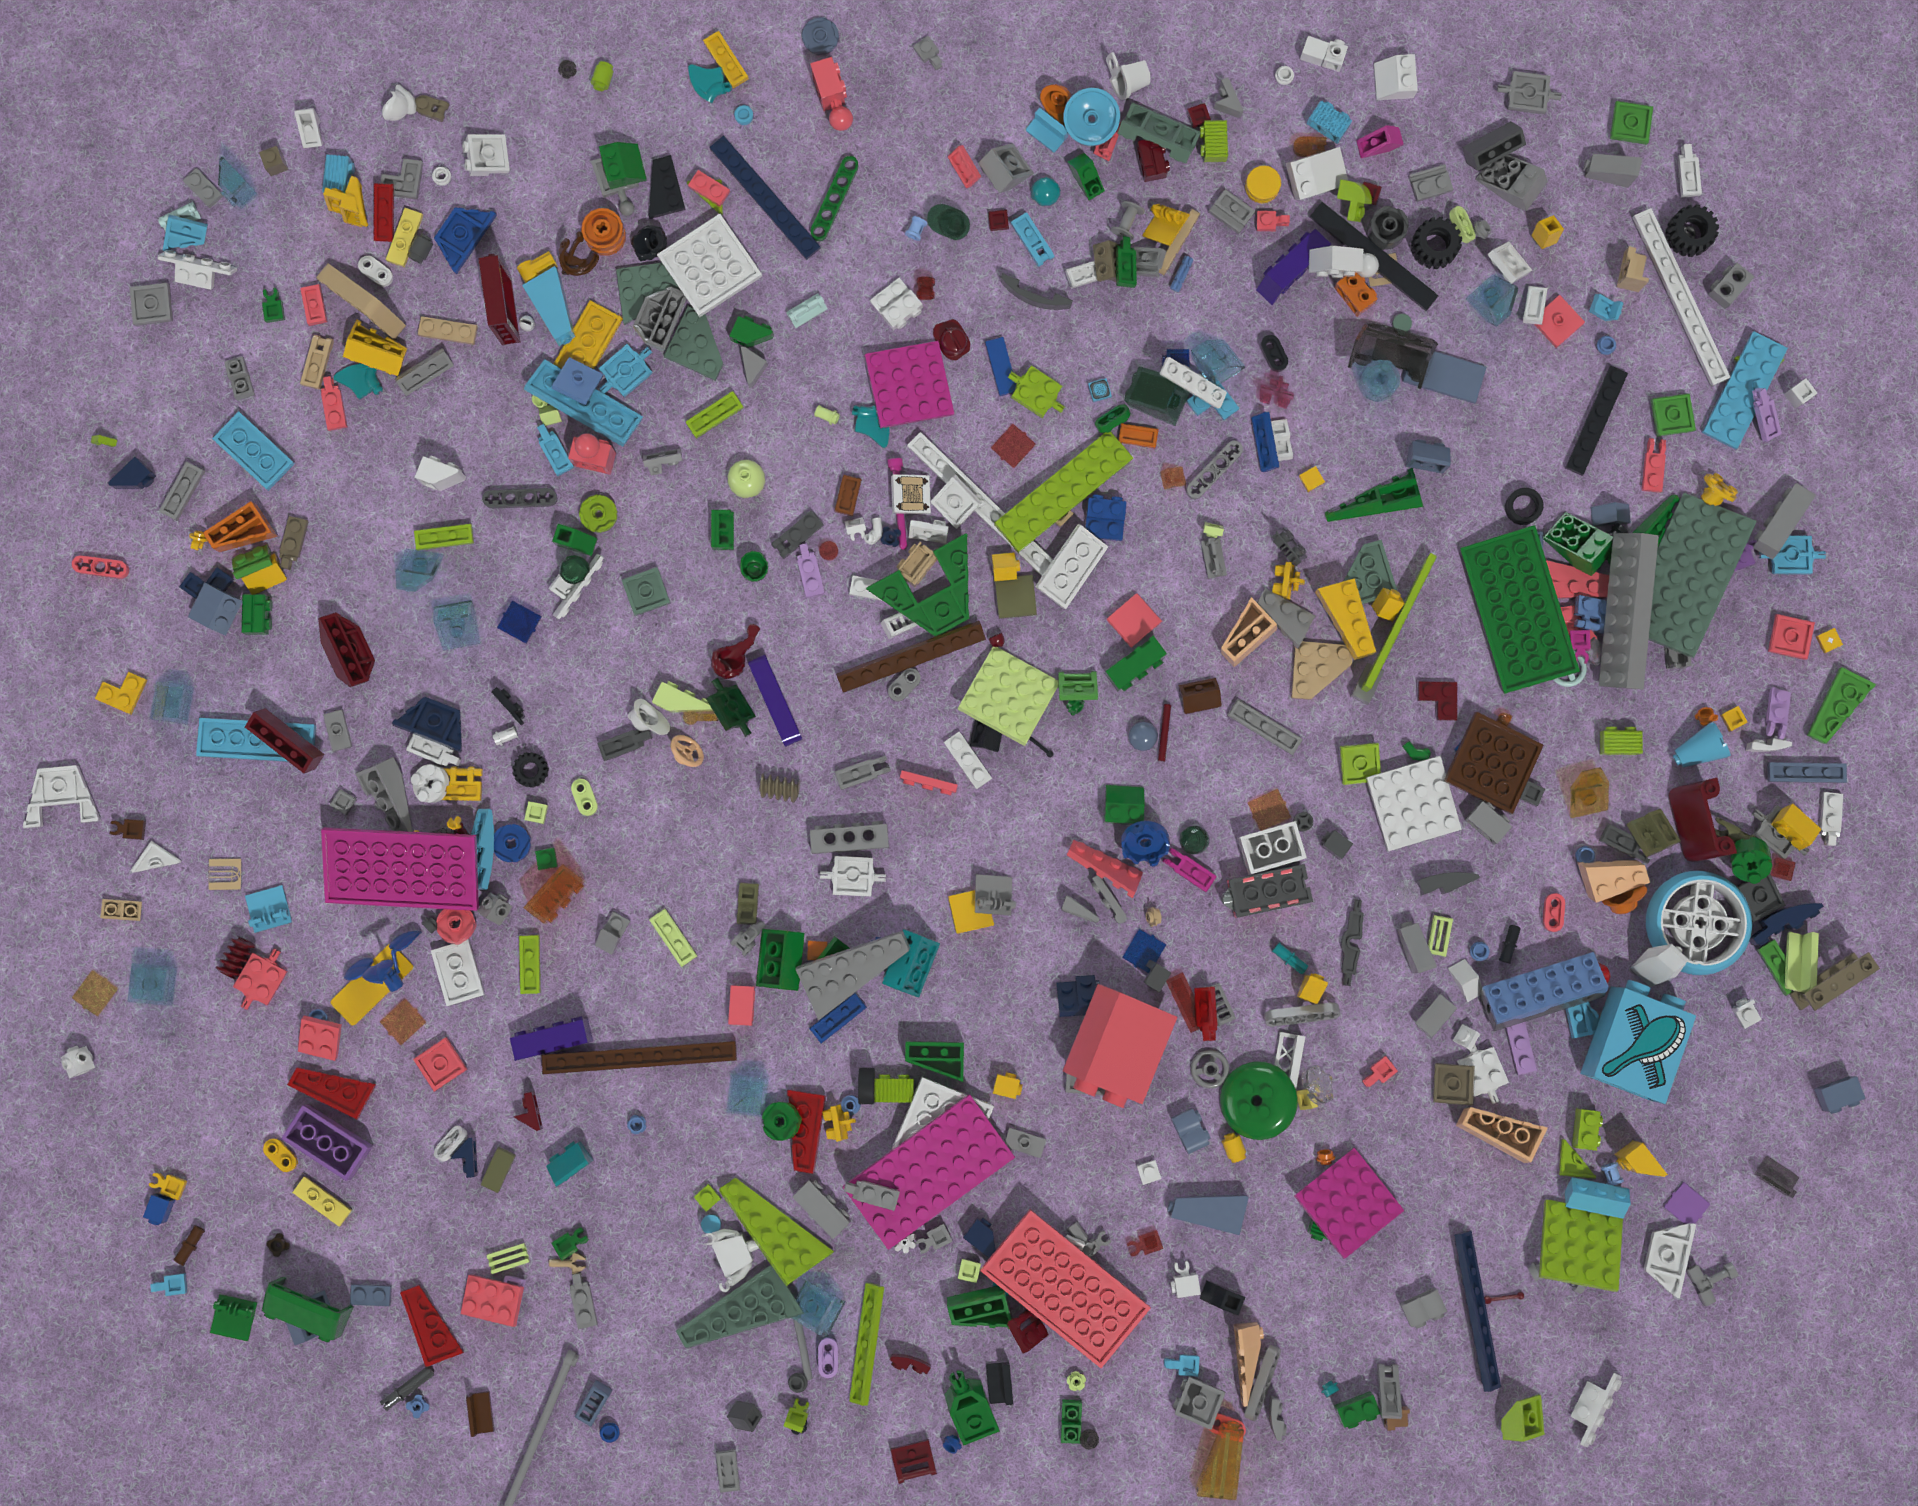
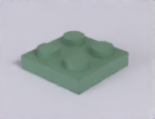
M658 567L622 579L634 616L671 604Z

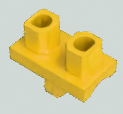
M1292 562L1275 566V576L1284 578L1283 583H1274L1272 589L1273 593L1289 600L1291 598V591H1298L1299 585L1305 584V580L1300 579V572H1295L1294 575L1295 566L1292 565Z
M841 1104L831 1106L830 1109L823 1111L824 1120H833L834 1126L833 1128L826 1129L827 1139H836V1142L849 1139L848 1131H852L851 1123H855L856 1118L850 1119L849 1111L843 1112Z

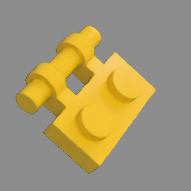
M458 766L443 768L447 775L450 776L449 786H446L445 792L447 793L442 799L443 801H482V782L475 781V776H483V769L475 768L474 766H469L468 768H458ZM467 776V781H457V777Z

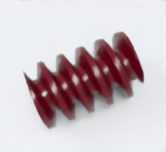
M237 936L238 939L231 938L234 946L227 945L231 952H224L223 954L227 959L219 960L223 966L215 967L219 972L233 979H236L233 975L239 976L241 973L237 968L243 969L244 964L242 962L248 961L245 955L252 954L249 948H255L256 946L240 936Z

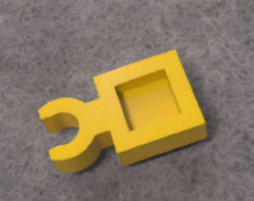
M153 1173L152 1176L158 1178V1183H149L151 1188L161 1187L160 1194L176 1200L181 1199L187 1184L186 1180L170 1174L165 1179L161 1173Z

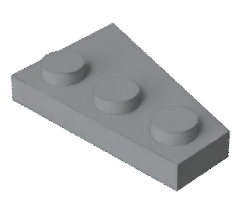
M1265 588L1257 604L1276 622L1277 626L1281 629L1280 632L1284 636H1288L1293 645L1298 649L1315 615Z

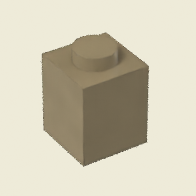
M277 146L259 152L264 168L270 176L289 170L283 153Z

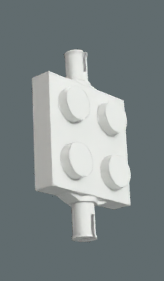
M835 856L832 871H820V874L828 875H820V879H832L833 895L872 897L874 881L886 882V878H878L886 877V874H875L873 858Z
M1474 1044L1470 1053L1465 1058L1457 1060L1458 1065L1475 1066L1474 1097L1488 1093L1492 1104H1494L1495 1101H1500L1495 1090L1509 1083L1494 1047L1477 1050Z

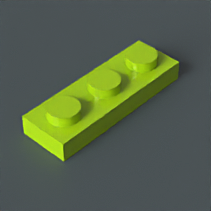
M732 391L685 423L697 439L744 407Z
M472 524L414 531L417 551L474 544Z
M540 935L519 936L520 994L541 993Z

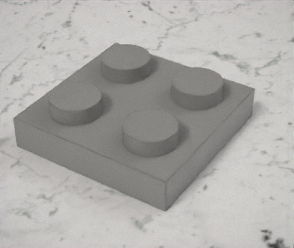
M168 283L129 287L132 320L135 326L173 321L170 285Z

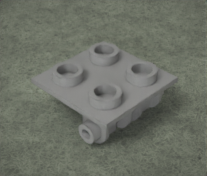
M976 874L975 913L1011 916V910L1016 907V902L1012 900V877Z

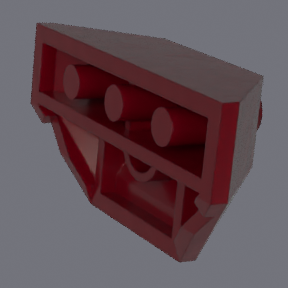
M337 612L319 617L320 642L336 677L350 688L368 682L375 659L360 627Z

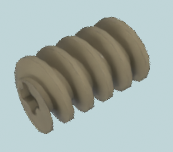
M762 773L759 785L761 798H765L768 793L769 799H772L775 795L776 800L779 801L783 796V800L787 802L790 797L791 802L795 803L799 795L801 780L795 784V780L792 778L790 783H788L787 777H784L783 781L780 782L779 776H777L773 781L771 774L765 779L764 773Z

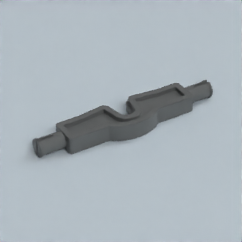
M1354 899L1353 911L1349 912L1347 930L1341 939V949L1344 954L1341 972L1345 973L1343 981L1345 986H1351L1352 974H1356L1360 955V948L1349 944L1351 939L1360 940L1362 938L1364 913L1361 912L1362 900Z

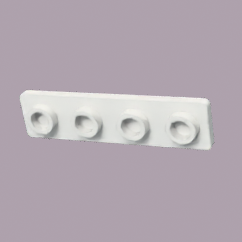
M165 250L158 255V260L175 263V282L211 290L214 288L215 272L232 275L237 272V267L231 266L230 263H216L209 258L198 259L191 254L179 255L175 251Z
M1170 357L1165 359L1160 375L1213 407L1221 408L1227 394L1225 390L1205 379L1203 375L1193 372L1188 366L1182 365Z
M596 554L587 568H584L574 559H569L548 588L563 599L553 613L554 617L560 619L567 615L569 612L568 607L579 598L583 586L586 587L590 583L591 575L594 571H598L601 568L603 556Z
M1614 1373L1606 1390L1587 1381L1571 1414L1572 1418L1588 1426L1580 1445L1588 1447L1594 1443L1596 1439L1595 1432L1598 1427L1602 1426L1605 1420L1603 1415L1606 1409H1610L1612 1406V1396L1615 1391L1617 1392L1620 1389L1622 1376Z

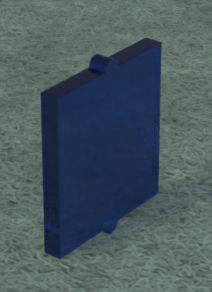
M512 600L507 611L503 612V618L497 628L527 644L533 632H536L535 628L542 616Z
M1138 929L1122 958L1132 963L1135 968L1139 967L1149 973L1151 969L1146 967V964L1149 960L1157 962L1166 944L1154 938V935H1149Z

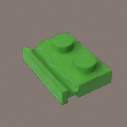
M268 545L258 546L252 551L239 554L232 559L233 574L236 579L272 565L271 550Z

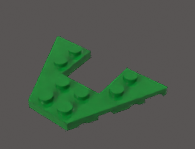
M964 533L933 550L939 565L950 583L949 586L917 603L900 570L866 587V590L935 637L969 619L968 534Z

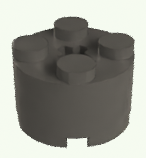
M1392 206L1380 208L1375 212L1367 227L1369 240L1382 250L1397 247L1408 231V218L1399 208L1396 209Z

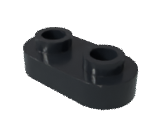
M1265 336L1260 344L1264 357L1273 371L1281 372L1288 365V357L1276 336ZM1268 343L1273 345L1272 349L1267 348ZM1275 360H1280L1281 365H1276Z

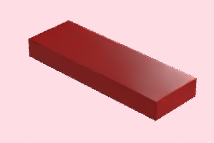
M374 183V241L392 242L394 238V184Z

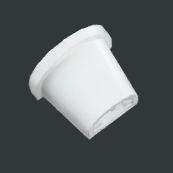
M1114 52L1106 57V62L1112 75L1109 81L1115 95L1119 99L1125 100L1130 97L1131 93L1150 84V72L1145 60L1119 66Z

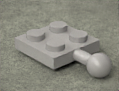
M602 158L591 161L603 198L618 194L621 201L619 206L621 214L624 216L632 215L634 205L628 201L625 191L639 187V184L635 183L610 189Z

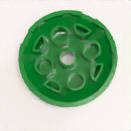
M1256 1061L1243 1064L1229 1074L1221 1089L1220 1106L1224 1119L1235 1132L1249 1139L1265 1140L1276 1137L1290 1126L1297 1112L1298 1096L1295 1085L1286 1072L1271 1063ZM1256 1095L1262 1098L1260 1106H1256L1253 1102Z

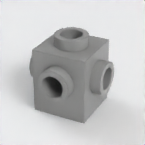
M489 892L477 912L500 926L505 917L508 916L512 905L507 902L508 898L500 893L495 895Z

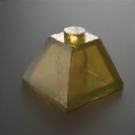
M1598 767L1582 771L1570 787V817L1575 818L1608 810L1609 781L1602 768Z

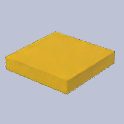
M975 890L948 896L957 934L994 926L992 914L975 913Z

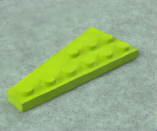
M734 1178L719 1189L721 1195L786 1286L834 1253L833 1250L737 1178Z

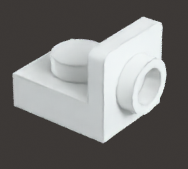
M1742 998L1735 1002L1736 1006L1732 1010L1743 1029L1762 1020L1753 1005L1755 1003L1754 999Z

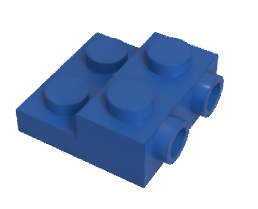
M1093 495L1092 498L1088 499L1085 529L1098 539L1122 541L1127 501H1123L1122 497H1112L1111 500L1104 499L1102 495Z

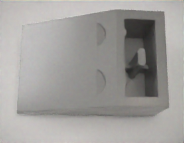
M1506 155L1484 167L1475 179L1511 205L1524 211L1529 209L1548 182L1544 169L1511 155Z

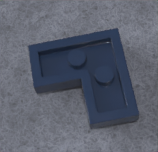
M217 567L206 582L190 572L179 588L196 599L204 582L226 591L234 578Z

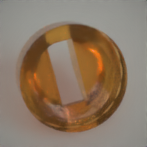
M1505 712L1500 713L1496 721L1508 726L1513 716Z

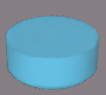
M746 105L739 106L734 113L735 120L740 125L750 124L753 120L752 109Z
M709 1214L703 1218L701 1228L705 1233L718 1231L721 1228V1220L718 1216Z

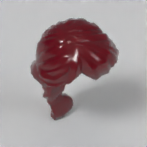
M755 624L749 625L747 628L748 638L744 639V641H739L735 645L721 647L713 651L711 666L718 676L724 679H731L743 673L746 660L745 653L754 644V640L761 630L760 627Z

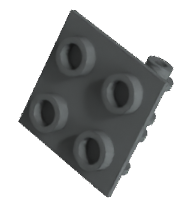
M1282 528L1272 536L1273 542L1278 548L1286 544L1280 551L1288 547L1289 550L1284 553V556L1291 551L1292 553L1286 558L1295 566L1307 558V551L1301 544H1296L1293 540L1295 537L1290 530Z

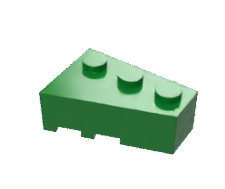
M1153 635L1143 645L1138 646L1132 653L1106 670L1104 674L1117 691L1121 689L1126 691L1133 686L1131 682L1136 678L1140 681L1147 676V670L1152 667L1156 669L1164 663L1162 660L1167 653Z
M906 1041L905 1061L963 1082L964 1042Z
M998 1285L947 1297V1309L952 1325L970 1327L981 1325L989 1326V1328L1008 1327V1321L1013 1318L1007 1294Z

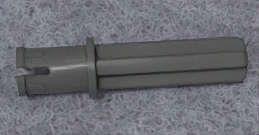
M429 1366L424 1368L402 1386L394 1388V1392L381 1400L380 1404H384L383 1408L388 1411L398 1402H403L406 1396L432 1378L434 1371Z

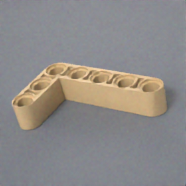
M329 263L317 275V280L367 316L393 340L406 327L381 301Z

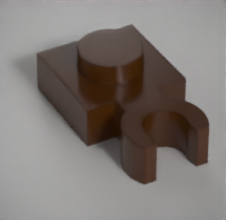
M124 819V825L119 821L110 822V824L117 825L118 829L115 832L110 831L109 834L118 836L123 833L122 838L144 840L146 821Z

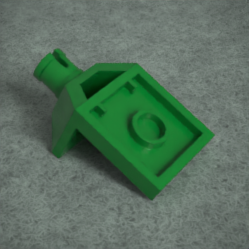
M958 1370L956 1371L958 1379L954 1372L950 1374L949 1380L952 1385L945 1392L944 1396L950 1416L964 1446L1000 1432L986 1398L981 1380L965 1379L964 1372Z

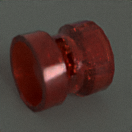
M918 277L916 281L918 286L916 297L920 300L935 299V292L933 291L935 278Z

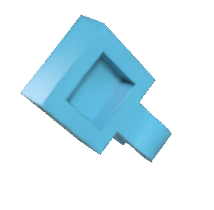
M186 1273L164 1276V1282L150 1284L151 1292L165 1290L166 1296L186 1294Z
M1179 1354V1360L1164 1358V1367L1167 1369H1178V1375L1198 1377L1200 1357L1199 1355Z

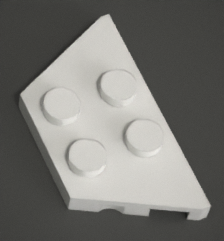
M1694 1223L1652 1231L1644 1271L1677 1298H1680L1696 1228Z

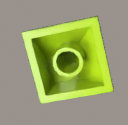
M1541 1395L1516 1401L1501 1419L1503 1440L1525 1442L1545 1435Z

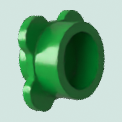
M1069 700L1066 705L1068 712L1072 716L1080 713L1084 707V701Z

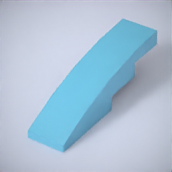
M478 809L471 835H476L478 889L487 890L494 853L493 815L491 809Z

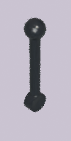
M1030 736L1029 740L1043 750L1047 757H1053L1054 753L1052 750L1046 749Z

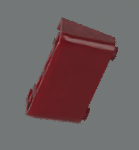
M1717 777L1678 786L1669 792V802L1678 837L1681 840L1680 845L1684 858L1687 861L1697 862L1737 853L1734 841L1730 837L1716 836L1707 800L1717 797L1720 792Z

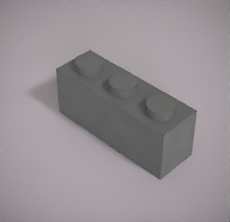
M1510 121L1462 148L1466 163L1478 171L1525 146L1526 141L1523 129Z

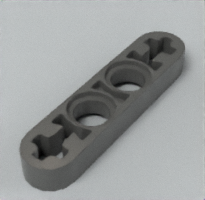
M549 488L489 490L482 497L484 505L492 509L550 507L555 505L558 499L557 494ZM529 493L534 494L535 497L532 503H526L524 500L525 496ZM537 493H540L541 497H546L547 493H550L553 498L550 499V502H547L546 499H540V503H538ZM499 494H502L501 500L503 504H500L499 500H494L493 504L487 501L490 495H493L494 498H500ZM509 494H514L516 497L515 502L512 504L506 503L505 500Z

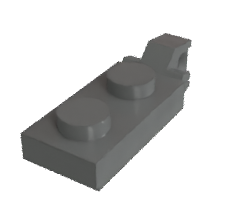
M631 730L597 744L603 760L608 761L645 746L644 741L653 737L649 730L642 733L639 730Z

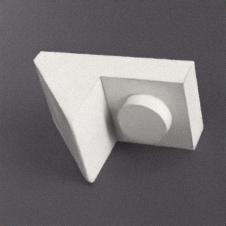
M314 108L295 110L294 113L303 148L322 146L323 141L319 129L321 121Z

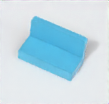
M1041 108L1035 112L1034 120L1026 128V132L1052 152H1056L1069 135L1062 124Z

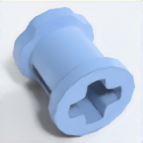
M913 216L911 219L912 223L909 230H906L905 235L913 240L920 241V235L923 228L927 226V222L920 217Z
M1617 1162L1600 1167L1605 1173L1606 1184L1614 1186L1624 1182L1617 1169Z

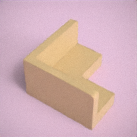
M1629 246L1624 251L1617 287L1639 292L1649 282V278L1642 277L1647 257L1635 253L1636 248Z

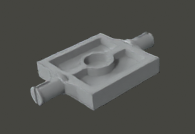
M1513 71L1509 86L1500 84L1497 86V92L1508 93L1507 110L1545 115L1549 99L1560 101L1562 93L1551 92V76Z
M1776 805L1767 815L1756 809L1752 815L1761 821L1758 829L1753 834L1756 838L1765 841L1769 849L1782 859H1786L1791 851L1798 850L1771 825L1782 809L1780 806ZM1804 848L1799 852L1805 856L1809 849Z

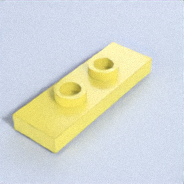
M404 208L386 257L387 262L405 267L409 255L408 250L417 235L424 216L422 213Z
M306 1176L302 1178L292 1192L339 1227L352 1211V1209Z

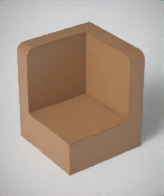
M1401 1406V1419L1384 1418V1427L1387 1431L1395 1430V1427L1408 1426L1410 1409L1407 1406Z

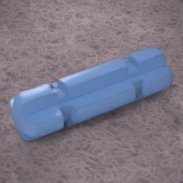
M1184 256L1171 284V290L1175 292L1180 291L1182 283H1184L1189 272V267L1193 263V258Z

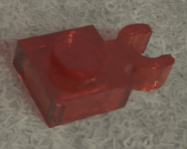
M1157 1230L1139 1235V1242L1129 1241L1127 1243V1246H1136V1250L1131 1252L1130 1256H1137L1141 1250H1143L1144 1255L1163 1249Z

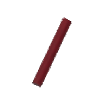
M1164 704L1158 754V761L1161 762L1166 760L1171 714L1170 704Z

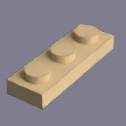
M421 316L418 336L475 345L478 326Z

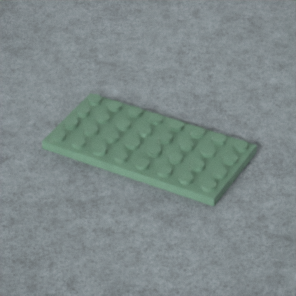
M1683 493L1657 549L1649 641L1691 658L1695 657L1756 525V520L1717 505H1708L1702 499Z

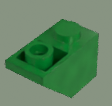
M1084 152L1068 161L1075 180L1088 200L1105 192L1093 160Z
M738 316L729 337L732 342L750 348L773 339L774 332L766 324L758 325L750 317L744 316L742 318Z
M558 524L552 542L556 546L592 557L598 539L577 529Z

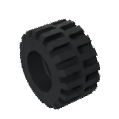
M1696 204L1694 207L1692 205H1688L1686 208L1683 207L1667 224L1669 227L1666 229L1668 234L1666 240L1671 241L1669 244L1670 248L1674 246L1676 248L1674 250L1675 253L1680 251L1682 252L1681 256L1688 254V257H1693L1695 254L1698 256L1705 252L1715 242V238L1719 234L1717 232L1719 224H1716L1718 221L1717 217L1713 218L1712 215L1714 213L1712 211L1708 212L1705 206L1700 208V205ZM1684 223L1695 224L1700 229L1701 237L1699 239L1689 237L1684 230Z
M1432 217L1429 221L1425 220L1418 227L1411 241V246H1413L1411 252L1416 254L1414 256L1416 261L1418 259L1421 260L1420 265L1423 266L1425 263L1428 269L1434 266V269H1439L1440 266L1444 268L1459 253L1462 246L1460 244L1462 236H1459L1461 231L1460 229H1455L1457 226L1455 223H1449L1450 219L1444 221L1443 217H1438L1437 220L1435 217ZM1430 235L1442 237L1446 243V249L1443 251L1433 250L1427 243V237Z

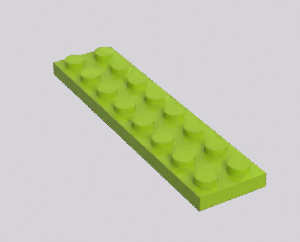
M1111 431L1105 432L994 522V525L1019 553L1131 462L1133 457Z

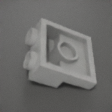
M1189 1376L1188 1379L1184 1378L1180 1390H1183L1181 1398L1176 1397L1173 1408L1176 1409L1175 1415L1212 1430L1226 1392L1195 1377Z

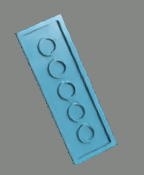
M1755 331L1752 332L1730 375L1731 378L1728 379L1702 433L1735 450L1738 449L1755 415L1753 405L1755 400L1753 399L1752 391L1756 388H1766L1767 391L1788 348Z
M544 359L526 383L524 390L624 447L641 423L643 416L597 389L587 405L553 390L552 384L562 369Z
M199 718L196 756L288 762L247 730L245 725L248 721ZM285 723L313 746L315 745L316 725Z

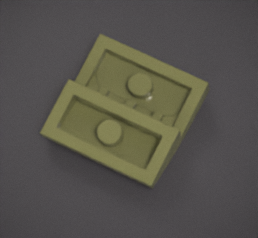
M1033 575L1017 576L1015 580L995 581L999 619L1037 615Z
M1661 809L1649 812L1645 816L1626 824L1646 857L1681 842Z

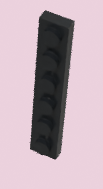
M1613 366L1609 367L1565 469L1581 476L1584 475L1626 380L1627 372Z

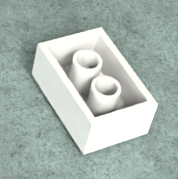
M1296 821L1237 838L1248 875L1307 858Z

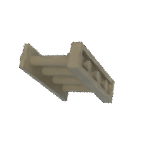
M1869 952L1860 958L1855 953H1851L1818 974L1815 987L1805 993L1792 991L1789 995L1799 1010H1803L1810 1005L1816 1011L1880 968Z

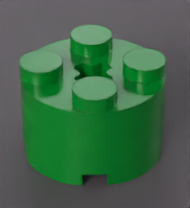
M1750 837V839H1740L1734 843L1737 853L1731 854L1730 859L1732 872L1737 878L1757 884L1770 874L1772 859L1770 849L1765 841L1756 837Z

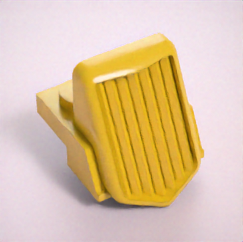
M350 177L345 193L336 188H325L323 196L329 211L342 214L344 223L358 227L368 226L362 185L357 177Z

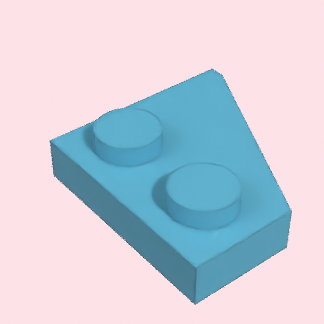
M169 215L163 251L176 247L186 248L190 245H203L208 224Z
M1589 1002L1565 1009L1571 1038L1595 1034L1600 1018L1598 1013L1591 1008Z

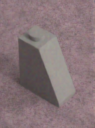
M1593 154L1589 160L1586 159L1583 170L1586 171V178L1629 188L1639 176L1643 158Z
M1412 921L1400 924L1402 928L1397 929L1411 973H1421L1436 968L1437 965L1419 924H1413Z

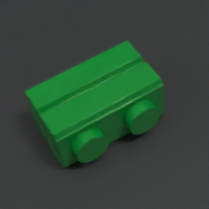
M243 594L241 633L245 635H269V630L272 629V620L269 619V611H272L273 608L272 600L264 594Z

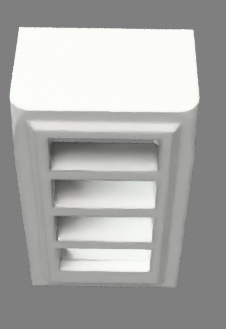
M900 612L881 622V626L888 639L894 638L918 625L909 618H907L909 625H907L903 618L904 615ZM896 619H899L903 628H899ZM890 622L892 623V625H893L895 631H893V629H892V627H891V625H890Z

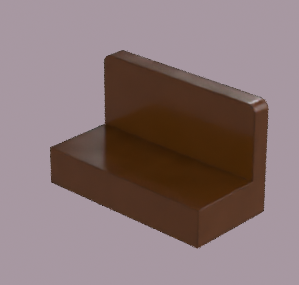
M1216 678L1178 685L1185 714L1222 706L1220 687Z
M490 1391L469 1394L466 1397L471 1437L481 1433L494 1432Z

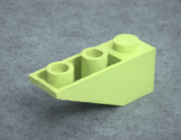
M670 681L667 684L661 682L652 700L654 705L669 712L713 711L705 698L699 700L695 698L696 694L686 689L682 692L677 689L678 685Z

